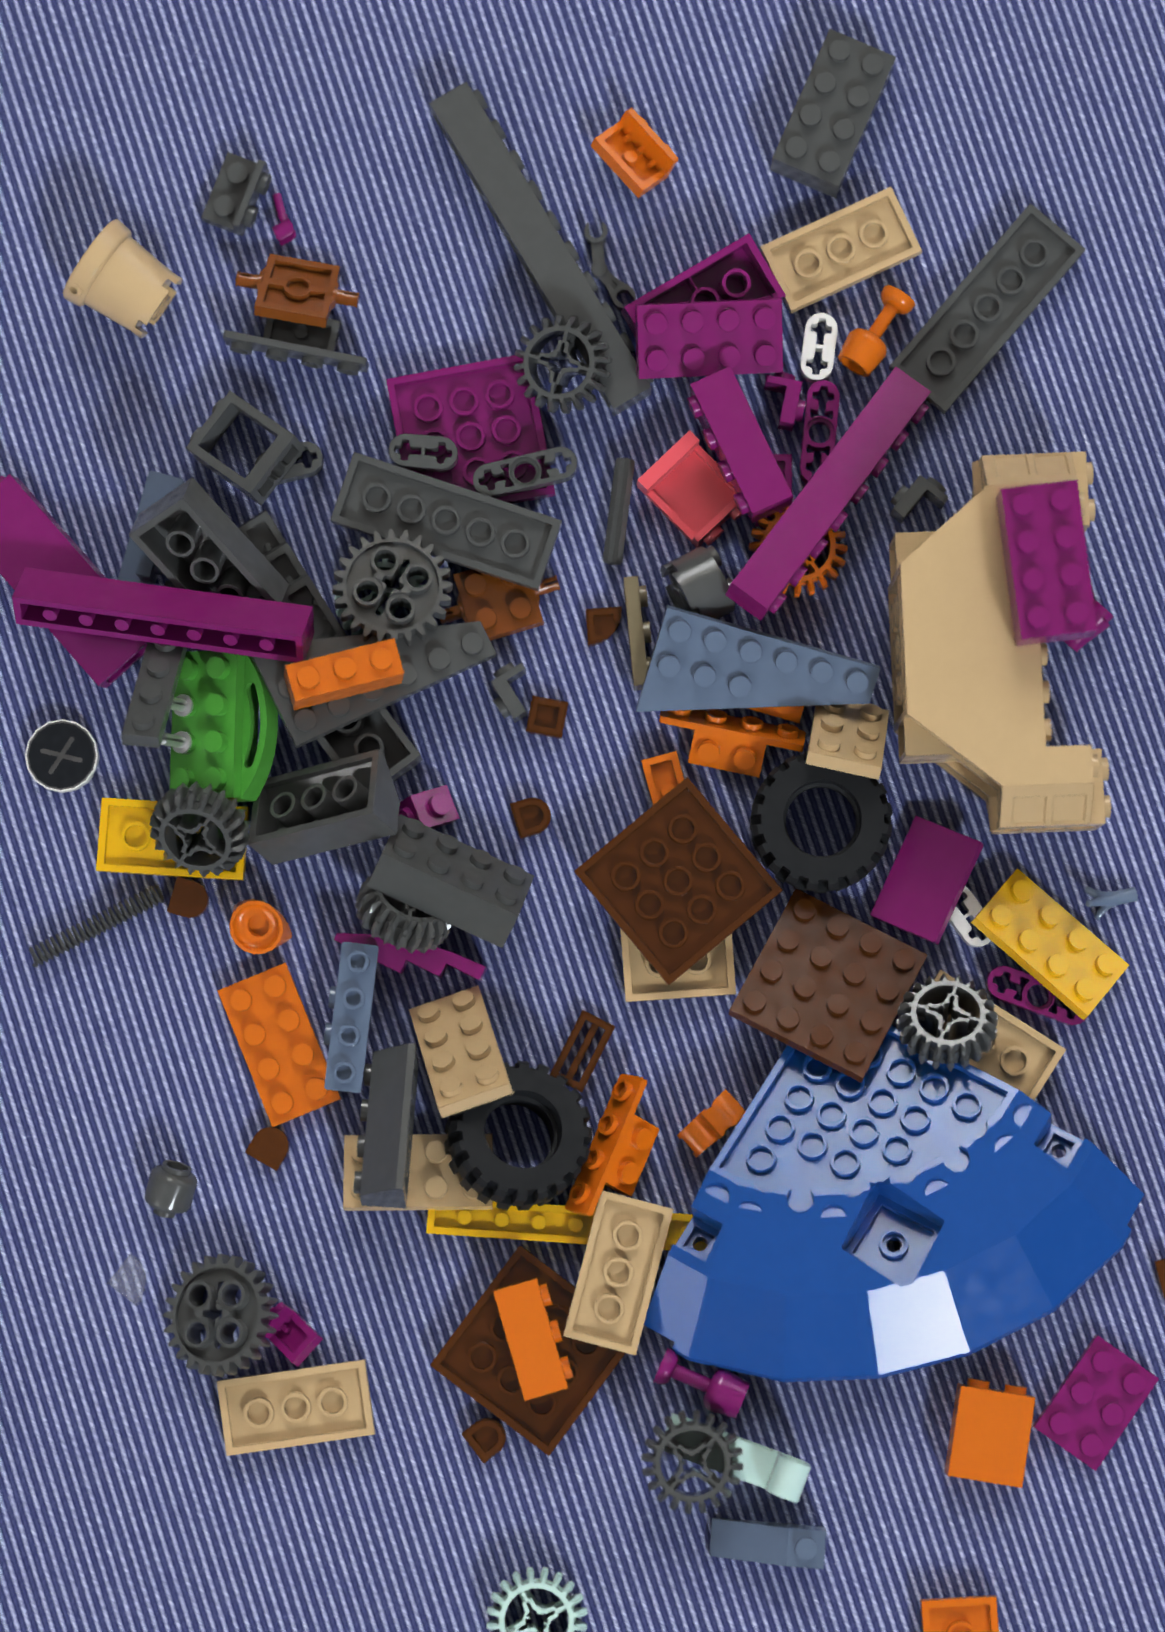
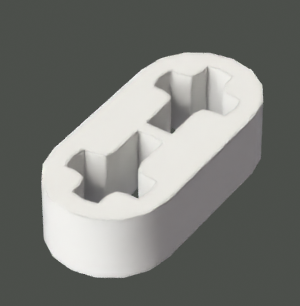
M826 313L812 315L807 320L804 330L800 373L810 383L827 380L833 369L838 328L835 319ZM821 322L825 323L826 330L831 331V333L825 334L823 345L816 344L817 333L811 331V328H817L818 323ZM815 352H820L821 365L826 366L827 369L823 368L819 374L815 375L812 374V368L806 366V363H812Z
M965 886L962 892L965 899L961 903L967 913L963 916L961 911L955 907L949 922L968 946L982 947L991 940L986 936L982 941L979 937H974L973 939L969 937L968 933L972 928L966 918L970 916L973 920L983 907Z

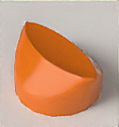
M248 899L234 906L229 923L230 935L235 944L243 951L254 955L265 954L292 938V932L286 919L269 903Z

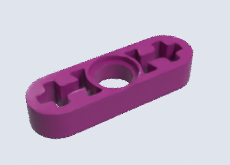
M819 380L809 387L806 396L799 474L805 484L812 477V471L806 470V466H812L814 460V452L807 453V448L813 451L829 450L830 454L835 447L840 394L835 384L827 380ZM820 390H827V396L832 397L833 401H827L824 416L810 417V412L817 415L819 401L813 399V396H817ZM826 415H832V419L825 417ZM822 424L828 428L830 437L826 442L816 443L810 438L809 430L813 425ZM821 453L820 465L827 458V454Z
M999 966L991 970L986 977L985 986L987 992L995 999L1065 1025H1077L1088 1018L1086 1017L1082 1020L1075 1014L1070 1019L1067 1017L1068 1011L1058 1006L1055 1007V1014L1049 1012V1008L1055 1001V996L1048 989H1046L1048 993L1047 1002L1040 1007L1032 1005L1027 998L1028 990L1033 985L1044 986L1030 974L1008 966ZM1003 973L1009 975L1008 981L1015 985H1020V978L1027 980L1021 989L1020 1001L1014 999L1018 991L1006 988L1002 993L998 992V985L993 983L994 977H1001Z

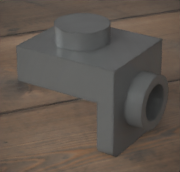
M919 475L910 488L903 485L890 502L895 506L890 516L902 524L923 497L927 498L939 509H942L948 500V496L944 494L946 489L934 478L928 477L926 480L923 476Z
M511 662L494 673L496 678L491 681V686L498 696L493 702L502 717L505 719L510 716L514 723L526 717L527 712L510 686V683L525 675L526 669L522 663L514 666Z

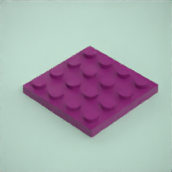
M512 355L386 379L396 436L400 434H417L446 437L455 443L458 450L457 464L448 472L411 471L475 491L473 475L481 465L547 449L540 409L534 405L536 396L530 399L526 398L524 392L529 385L519 386L517 384L518 378L525 375V372L514 371V365L523 363L522 358ZM403 443L402 449H399L401 460H408L410 454L421 455V451L411 450L409 443ZM439 446L438 452H426V455L435 456L440 464L444 463L446 457L452 456V454L447 453L446 446ZM544 459L537 460L541 466V479L548 478L546 470L551 469L550 465L545 466ZM523 463L515 469L514 475L518 481L527 483L534 479L536 470L532 465ZM509 467L502 468L504 472L503 477L493 478L491 473L484 474L485 480L479 482V484L486 485L488 490H493L497 481L506 480V487L513 486L509 479ZM554 485L496 499L515 504L556 495Z

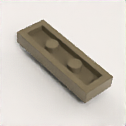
M638 576L623 577L633 687L634 691L642 690L651 657L646 658L645 644L652 643L650 621H642L641 608L648 607L646 585L639 586Z

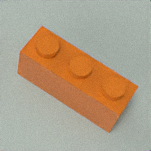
M395 638L285 665L284 678L294 711L401 684L404 677V670Z
M536 1277L495 1289L493 1293L524 1401L567 1389L569 1386L567 1379L573 1378V1373L568 1356L560 1358L556 1343L563 1341L557 1319L549 1320L546 1306L552 1305L547 1284L539 1285L538 1278Z

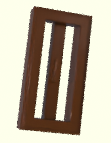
M582 1010L550 1073V1076L554 1078L559 1075L585 1021L591 1022L592 1025L566 1076L563 1075L568 1079L566 1085L574 1089L576 1088L580 1092H583L615 1029V1026ZM601 1027L605 1029V1032L580 1081L577 1082L573 1080V1077L598 1028Z

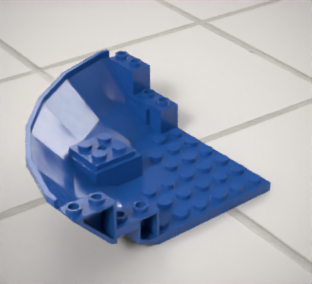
M891 1025L862 1083L787 1045L708 1170L691 1206L693 1217L677 1243L672 1245L667 1255L646 1314L644 1326L673 1341L672 1350L688 1361L780 1382L881 1379L962 1358L1056 1311L1123 1249L1132 1233L1128 1223L1145 1194L1088 1139L1084 1138L1082 1140L1052 1125V1113L1019 1089L970 1064L965 1069L959 1063H955L951 1072L947 1064L940 1063L936 1070L932 1066L933 1061L931 1060L920 1064L918 1060L919 1054L909 1056L907 1045L901 1044L899 1039L900 1032L893 1025ZM1056 1149H1061L1066 1155L1062 1158H1056L1052 1155V1152ZM703 1241L707 1243L706 1249L702 1251L694 1249V1245L697 1242ZM890 1241H898L901 1244V1248L897 1252H891L887 1249V1244Z

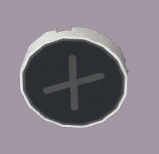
M60 719L47 722L36 729L28 741L25 759L27 769L37 783L47 790L66 793L77 791L90 782L98 766L100 755L98 744L89 730L77 722Z

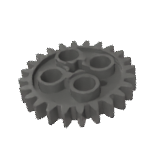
M389 529L386 539H382L378 531H374V542L371 543L363 536L360 537L361 549L358 550L350 545L348 547V554L351 559L344 557L339 559V565L345 571H334V579L340 583L332 586L333 594L341 596L335 600V608H346L341 613V621L346 622L353 619L350 632L355 633L362 628L364 630V642L370 639L372 635L377 636V642L384 641L385 638H395L396 645L398 644V638H403L405 643L411 646L412 635L414 634L421 640H425L426 633L424 628L427 627L430 630L436 631L438 624L434 617L445 620L446 611L441 606H451V597L444 593L452 591L453 583L443 581L450 577V568H440L444 563V556L432 557L435 550L433 543L422 548L421 535L413 542L408 541L407 530L402 533L400 539L395 538L393 529ZM381 559H389L394 562L395 566L390 570H381L375 564ZM408 561L410 565L399 578V590L394 589L383 613L377 616L375 612L386 599V587L391 588L394 585L402 564ZM419 575L423 576L427 583L422 587H414L409 584L408 580L413 576ZM369 589L373 590L377 597L372 601L366 602L361 600L358 594L363 590ZM397 606L407 608L410 614L405 618L399 619L395 618L390 611Z
M218 1254L217 1258L204 1256V1265L198 1262L191 1263L193 1274L181 1271L180 1275L184 1281L182 1285L174 1283L171 1285L174 1291L177 1292L176 1298L169 1297L165 1300L173 1306V1310L163 1313V1317L172 1319V1324L167 1326L164 1332L175 1335L168 1345L169 1347L180 1348L176 1358L187 1360V1368L198 1369L199 1374H212V1376L223 1377L225 1373L237 1375L238 1367L250 1369L249 1358L256 1360L262 1358L258 1351L259 1346L270 1347V1343L264 1337L266 1333H276V1329L269 1325V1320L279 1317V1314L270 1312V1306L278 1302V1299L267 1297V1293L274 1286L273 1284L262 1282L266 1273L254 1270L255 1263L243 1262L242 1257L234 1255L230 1257L229 1255ZM240 1289L241 1298L239 1302L236 1304L235 1296L237 1291ZM205 1290H207L208 1298L203 1304L202 1297ZM205 1327L206 1336L204 1340L201 1341V1331ZM236 1327H238L239 1337L234 1341L233 1334Z

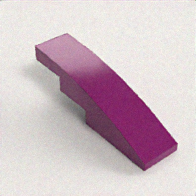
M337 933L334 938L340 944L352 942L378 946V963L401 975L408 962L442 978L448 965L480 982L487 970L486 966L441 948H436V950L428 949L426 953H421L416 949L411 954L406 948H400L397 951L392 944L387 943L383 945L381 938L371 937V934Z

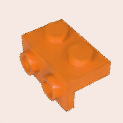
M633 108L626 110L619 122L594 138L590 145L637 198H640L667 179L678 162V157L673 153L670 146L662 141L651 129L647 121L640 117Z

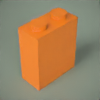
M968 1378L967 1385L957 1383L944 1473L952 1477L1022 1488L1036 1398L1032 1395H1027V1388L1022 1386L1005 1384L1003 1391L990 1389V1382L980 1379Z

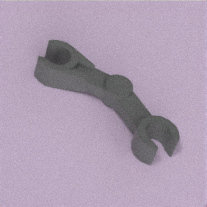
M603 221L601 222L603 234L598 238H593L589 234V223H587L584 228V237L586 242L591 245V273L593 277L599 279L606 287L614 307L622 311L624 306L617 300V296L621 293H627L632 301H635V292L633 288L614 277L607 269L603 246L608 236L606 224Z

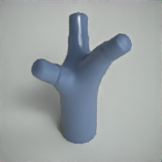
M1087 886L1084 890L1085 893L1094 897V899L1086 901V906H1100L1094 914L1097 920H1100L1105 912L1112 907L1138 901L1135 887L1106 892Z

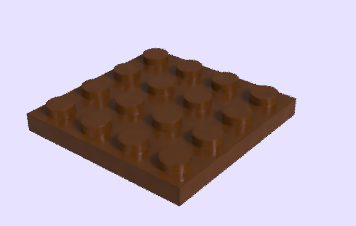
M688 777L574 871L576 876L668 986L783 891Z
M795 889L734 1000L728 1015L862 1083L897 1016L900 1003H903V996L906 994V991H910L928 955L801 890Z
M519 1245L430 1366L550 1456L625 1355V1352L563 1336L576 1287ZM537 1277L539 1285L547 1284L552 1305L546 1306L550 1321L557 1319L563 1341L556 1344L560 1358L568 1356L573 1378L567 1379L569 1385L567 1389L524 1401L493 1291Z

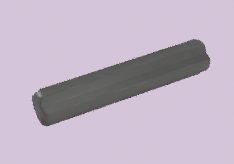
M624 457L615 460L603 553L604 563L610 565H621L625 545L635 462L630 458Z

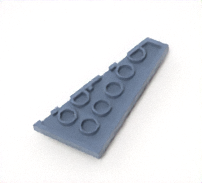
M667 605L638 699L636 712L869 704L880 672V666Z

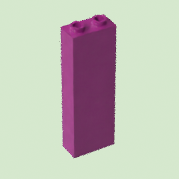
M11 474L7 477L0 476V574L14 590L25 567L106 578L19 478ZM49 629L99 687L108 688L144 655L148 643Z

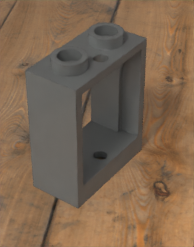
M229 391L224 398L214 405L212 414L203 426L193 432L186 449L197 461L262 506L305 450V447L294 434L232 391ZM240 413H243L276 436V439L246 478H243L209 454Z

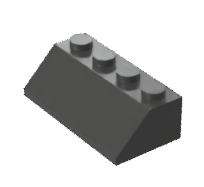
M377 749L267 778L258 799L253 802L249 831L250 841L248 845L274 865L397 834L400 801L384 753Z
M407 1043L374 1051L372 1064L365 1063L364 1086H370L369 1099H362L360 1120L366 1122L365 1135L358 1136L357 1157H363L362 1171H355L354 1193L360 1194L362 1206L407 1207L419 1069L415 1043Z

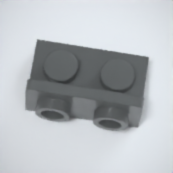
M228 152L201 216L202 221L243 237L246 227L252 228L257 218L258 208L255 205L259 195H265L271 183L272 175L268 174L267 163L260 159L256 163Z

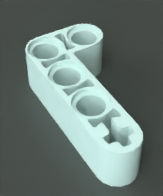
M671 1413L670 1417L674 1425L681 1423L678 1414ZM686 1417V1421H693V1419ZM686 1431L674 1436V1438L685 1446L692 1447L700 1443L701 1440H704L708 1434L700 1431ZM724 1431L721 1435L726 1437L731 1433ZM737 1436L735 1442L728 1445L730 1449L741 1447L743 1452L740 1456L732 1457V1461L743 1463V1470H731L730 1474L737 1476L742 1481L764 1488L775 1496L799 1503L811 1469L809 1463ZM716 1443L706 1458V1464L710 1469L722 1472L724 1464L723 1451L720 1445ZM665 1446L663 1451L674 1455L672 1451L667 1446ZM677 1449L683 1454V1459L702 1465V1463H699V1459L702 1458L701 1452L699 1454L696 1453L692 1457Z

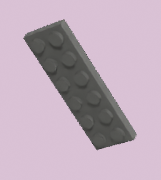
M1030 203L890 364L889 369L893 371L895 367H898L930 390L931 393L927 401L945 414L1083 255L1086 249Z
M357 452L353 453L330 519L331 523L373 537L374 531H378L382 539L387 538L389 529H393L395 538L399 539L402 533L407 530L408 541L413 542L421 535L422 548L432 543L435 545L433 557L443 555L445 561L538 592L562 525V520Z

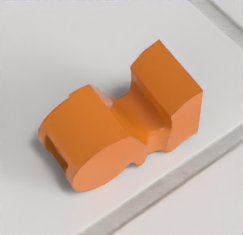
M725 1088L714 1099L710 1108H704L676 1136L679 1139H683L697 1158L710 1145L712 1146L722 1138L730 1127L738 1124L746 1110Z

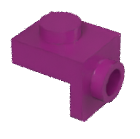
M785 372L774 373V376L766 375L764 389L785 394L778 429L792 431L794 421L802 422L806 401L799 400L802 381L795 380L796 377Z
M447 785L410 795L400 802L399 815L417 819L432 829L460 819Z
M280 1302L276 1307L270 1309V1312L279 1314L278 1318L269 1320V1325L276 1329V1333H266L265 1337L294 1365L299 1367L323 1338L294 1309Z

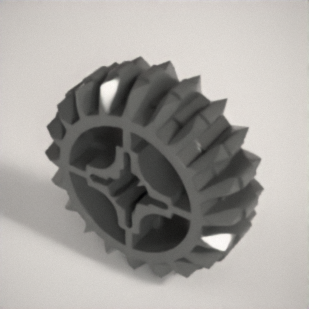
M556 314L554 326L549 318H542V331L537 326L532 325L529 329L534 337L532 339L525 336L520 338V341L527 345L525 352L522 350L515 351V356L522 358L523 363L514 365V371L525 372V375L518 378L517 384L519 386L529 385L524 392V396L529 399L536 396L535 406L542 408L547 403V410L555 413L560 405L562 413L570 414L572 403L577 410H584L582 399L584 397L591 403L597 401L596 396L592 393L594 388L601 392L605 391L606 387L598 382L600 377H611V372L603 370L602 366L611 364L612 358L605 355L601 356V353L609 349V344L607 342L597 343L602 336V332L598 329L590 332L591 322L584 320L579 325L578 317L570 315L566 323L563 315ZM564 335L563 340L558 341L556 349L552 352H541L542 348L550 340ZM576 336L587 348L589 364L582 363L577 359V346L574 345ZM566 359L569 363L578 366V368L568 367L560 369L557 365L548 361L558 362V360L563 361ZM537 364L544 365L549 370V382L552 383L550 391L543 386L539 379ZM576 375L586 376L578 387L572 391L562 393L563 388L568 387L572 377Z
M197 781L190 788L182 783L176 790L171 788L161 800H158L154 808L155 811L150 819V825L152 826L150 837L156 839V850H164L163 860L172 859L175 861V869L184 866L188 869L189 875L198 870L203 878L210 871L218 876L224 869L230 871L236 862L242 859L246 851L245 849L250 841V834L248 833L250 822L244 820L246 810L236 809L237 799L228 800L225 798V790L219 793L214 792L211 784L202 789Z
M368 876L366 881L362 883L356 898L355 907L358 910L356 917L363 921L362 927L364 929L372 931L371 937H379L383 940V945L387 943L392 944L397 951L400 948H406L411 954L416 949L421 953H426L428 949L436 950L438 945L447 939L452 929L451 924L368 887L367 884L371 876Z
M944 973L938 982L930 976L926 979L925 986L916 982L913 986V991H906V994L903 996V1003H900L897 1016L899 1018L896 1023V1028L900 1032L899 1039L901 1044L907 1045L909 1056L919 1054L918 1060L920 1064L928 1060L933 1061L932 1066L935 1070L940 1066V1063L947 1064L950 1072L954 1068L955 1063H959L966 1069L970 1059L979 1062L982 1058V1052L988 1053L991 1049L992 1041L997 1036L996 1026L998 1024V1015L994 1012L995 1005L993 1000H987L985 989L975 991L976 985L974 980L966 985L962 984L960 975L954 981H948ZM949 1015H951V1022H947ZM944 1022H947L946 1029L943 1030Z
M699 1410L693 1411V1421H686L685 1412L679 1411L678 1417L681 1423L674 1425L672 1418L667 1416L664 1418L665 1424L669 1428L666 1432L657 1425L653 1427V1432L660 1437L658 1442L650 1438L645 1440V1445L654 1449V1453H642L641 1459L645 1462H653V1466L642 1469L643 1476H656V1479L650 1481L647 1486L650 1491L655 1490L659 1486L663 1488L657 1496L659 1502H663L668 1495L673 1497L670 1502V1509L676 1510L681 1500L685 1501L684 1511L686 1514L691 1513L692 1502H698L700 1512L705 1513V1500L711 1499L713 1506L718 1508L721 1505L716 1496L718 1492H721L727 1498L732 1496V1492L725 1484L729 1482L733 1485H739L740 1479L730 1473L731 1470H743V1463L732 1461V1457L740 1456L743 1452L741 1447L730 1449L728 1446L737 1440L735 1433H731L726 1437L721 1435L728 1427L725 1421L721 1422L715 1429L712 1427L715 1420L714 1414L709 1413L705 1423L700 1422ZM686 1431H700L708 1434L704 1440H701L700 1443L692 1447L685 1446L674 1438V1436ZM716 1443L720 1445L724 1456L723 1469L719 1477L706 1464V1458ZM665 1446L679 1460L677 1469L668 1481L661 1470V1455ZM677 1449L692 1457L696 1453L699 1454L701 1452L702 1458L699 1459V1463H702V1470L707 1474L694 1467L684 1471L682 1465L686 1464V1461L682 1460L683 1454ZM691 1477H699L710 1485L709 1488L699 1492H685L677 1489L681 1483L683 1484Z

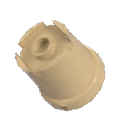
M114 219L102 229L77 263L66 282L63 297L79 307L83 305L90 307L142 339L148 332L142 329L141 326L143 324L147 326L148 323L152 325L157 323L177 293L169 287L171 282L181 285L182 278L169 270L132 238L131 230L120 220Z

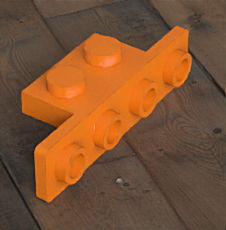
M719 709L661 711L659 717L660 723L694 730L688 763L758 778L761 773L766 745L803 752L806 732L799 730L794 725L786 723L779 725L768 724L753 716H744L742 718L730 716Z
M620 1074L613 1086L612 1095L604 1114L598 1122L597 1131L589 1147L588 1159L581 1167L582 1171L578 1174L569 1192V1198L565 1205L566 1210L572 1213L592 1216L605 1185L622 1195L632 1197L660 1130L635 1115L647 1085L646 1079L639 1076Z

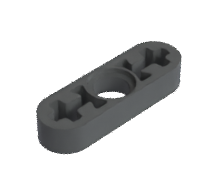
M555 447L483 464L477 468L473 475L474 489L478 493L493 498H500L567 482L576 474L577 459L570 449ZM562 456L564 461L571 462V464L566 466L565 473H559L557 468L546 470L548 478L541 479V466L537 460L544 459L545 466L555 464V457ZM523 463L532 465L536 470L534 479L527 483L518 481L514 475L515 469ZM509 467V479L513 486L506 487V480L497 481L493 490H488L486 485L479 484V482L485 480L484 474L491 473L493 478L503 477L504 472L502 468Z

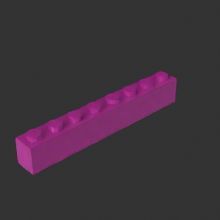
M898 367L893 369L732 581L725 594L728 598L760 621L768 611L775 614L787 598L782 592L789 583L796 587L808 570L803 564L810 556L815 560L829 542L824 539L825 535L830 529L835 532L839 530L849 516L844 511L850 502L855 505L860 502L869 489L864 483L870 475L877 478L890 461L885 458V455L891 448L896 452L899 450L909 436V433L905 431L906 427L911 421L917 425L928 411L929 407L924 403L931 391Z
M28 567L24 568L12 595L16 624L295 663L306 659L315 634L313 606Z

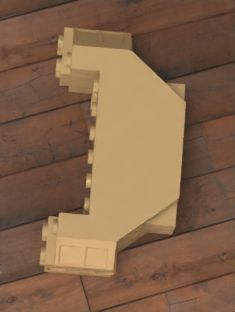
M1086 451L981 455L978 461L972 462V499L937 531L895 533L889 544L891 582L888 586L894 732L898 735L899 764L935 763L986 802L991 834L1095 831L1106 824L1105 818H1110L1111 816L1110 796L1104 795L1103 780L1109 779L1108 758H1102V748L1092 749V745L1046 746L1047 741H1051L1052 738L1051 719L1044 716V703H1049L1050 687L1049 681H1043L1042 666H1047L1048 648L1046 643L1016 646L996 502V496L1003 488L1077 480L1085 532L1090 527V521H1095L1094 499H1088V485L1093 484V464L1086 461Z

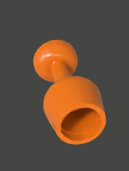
M885 285L882 289L881 301L885 306L870 329H853L848 334L838 355L839 361L847 369L859 376L868 377L886 357L887 347L881 337L896 314H908L915 307V302L912 298L894 286Z

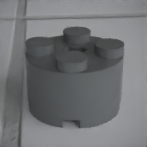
M699 546L662 565L660 570L662 578L669 575L671 584L666 586V590L674 607L720 619L735 610V602L725 595L733 580L730 577L725 579L719 567L722 565L721 558L713 546L708 548Z

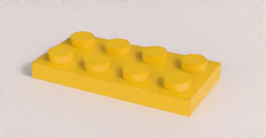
M102 797L96 871L203 878L198 870L189 875L188 869L184 866L175 869V861L172 859L163 860L164 850L155 849L156 839L150 837L152 828L150 819L158 801ZM237 806L236 809L246 810L244 820L249 821L250 808ZM246 851L242 859H239L230 871L224 869L218 876L210 871L204 878L244 881Z
M1018 868L971 921L978 930L1082 1020L1090 1015L1129 966L1127 962Z

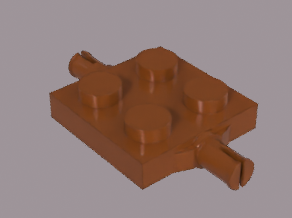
M270 253L266 267L259 275L238 271L235 286L256 289L255 316L326 328L330 311L336 304L357 308L360 292L339 289L340 266Z
M472 569L453 574L458 589V605L444 609L446 611L445 620L440 619L441 625L463 619L464 623L481 621L490 641L542 626L544 621L539 608L540 595L560 590L557 576L554 575L553 577L543 579L538 592Z

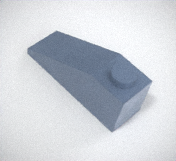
M712 1518L709 1556L787 1567L824 1569L826 1530L824 1526Z

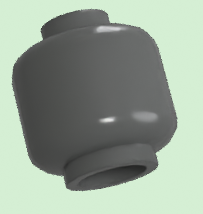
M165 1160L162 1165L152 1168L145 1190V1201L154 1208V1214L164 1218H174L175 1214L185 1213L191 1208L197 1186V1178L191 1173V1167L182 1162Z

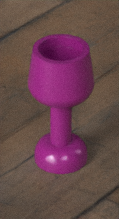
M667 1348L653 1382L663 1385L668 1383L671 1378L705 1392L703 1404L707 1410L736 1418L750 1383L727 1369H719L713 1374L712 1379L677 1364V1353Z

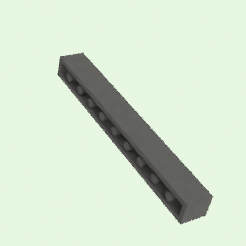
M466 81L429 103L431 115L554 319L556 314H561L567 323L570 315H575L579 319V325L584 320L592 323L590 332L596 329L602 332V336L597 343L607 342L609 344V349L601 353V356L605 355L612 358L611 364L602 366L603 370L611 372V377H600L598 383L606 387L604 392L599 391L612 415L616 416L650 396V383L654 380L637 378V365L631 354L635 351V348L625 332L619 334L613 324L617 319L610 305L606 301L602 304L594 293L598 290V287L588 271L582 273L576 263L580 258L573 244L569 240L565 243L557 232L561 229L559 221L552 210L545 212L539 200L543 199V196L533 180L527 182L521 172L525 167L515 149L510 152L502 141L506 138V135L496 119L490 121L484 111L488 108V105L478 89L472 91ZM576 336L574 343L577 346L576 355L580 362L589 364L587 348Z

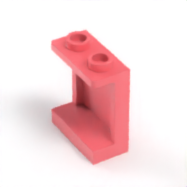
M689 430L637 479V488L697 548L704 542L708 546L712 544L724 531L720 526L730 517L734 521L737 520L741 513L733 497L737 493L731 481L725 482L718 463L699 445L700 440Z

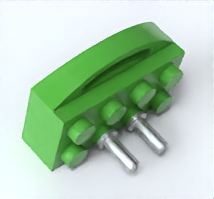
M215 651L186 652L171 706V734L164 733L161 745L171 747L170 789L176 790L182 783L190 788L197 781L202 789L211 784L214 792L219 793L225 790V798L228 800L237 799V802H254L258 799L267 781L275 756L278 735V711L251 656ZM260 707V735L258 742V711Z

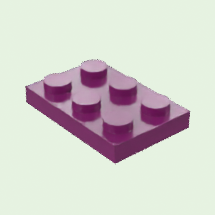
M1095 1335L1035 1421L1033 1427L1096 1471L1159 1378L1103 1338Z

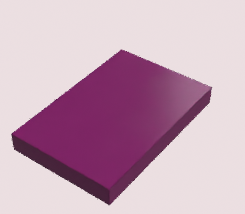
M915 816L870 915L877 920L938 945L984 844L924 818Z

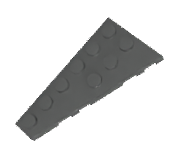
M481 621L437 626L436 631L425 627V640H421L414 634L412 635L411 646H408L403 638H398L397 649L404 670L401 684L295 711L293 710L284 678L285 665L295 662L259 657L251 658L297 749L496 657L497 653ZM363 634L314 639L311 642L305 660L376 643L377 636L372 635L366 642L363 641Z

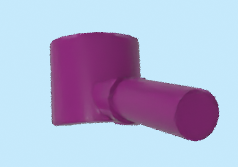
M276 193L272 197L280 223L271 227L280 245L283 246L296 238V232L286 214L281 193Z

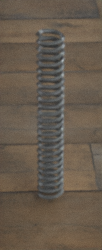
M150 885L149 888L152 895L148 889H144L148 900L143 892L139 891L142 902L138 895L134 893L137 905L131 896L128 898L131 906L127 899H124L123 902L126 909L121 902H118L121 912L113 904L116 915L111 907H108L111 918L106 910L103 909L102 912L106 921L101 913L98 912L97 915L101 924L96 916L92 915L96 927L91 919L87 917L90 929L84 920L81 923L85 932L79 923L76 924L80 935L75 927L71 926L75 938L70 930L66 928L70 941L64 931H61L65 944L59 934L55 935L59 946L54 937L51 936L50 940L54 949L48 939H45L49 952L43 942H40L44 955L38 945L35 944L34 947L39 958L33 948L29 947L35 962L32 966L37 968L38 964L43 965L44 961L53 960L54 956H59V953L69 952L70 948L74 949L75 945H80V942L85 943V939L90 941V938H95L96 934L101 935V931L106 933V929L111 930V927H116L117 924L121 925L122 921L127 922V918L132 920V915L137 917L138 913H143V910L148 911V907L153 909V904L158 906L159 902L163 903L164 898L160 887L156 886V892L153 886Z

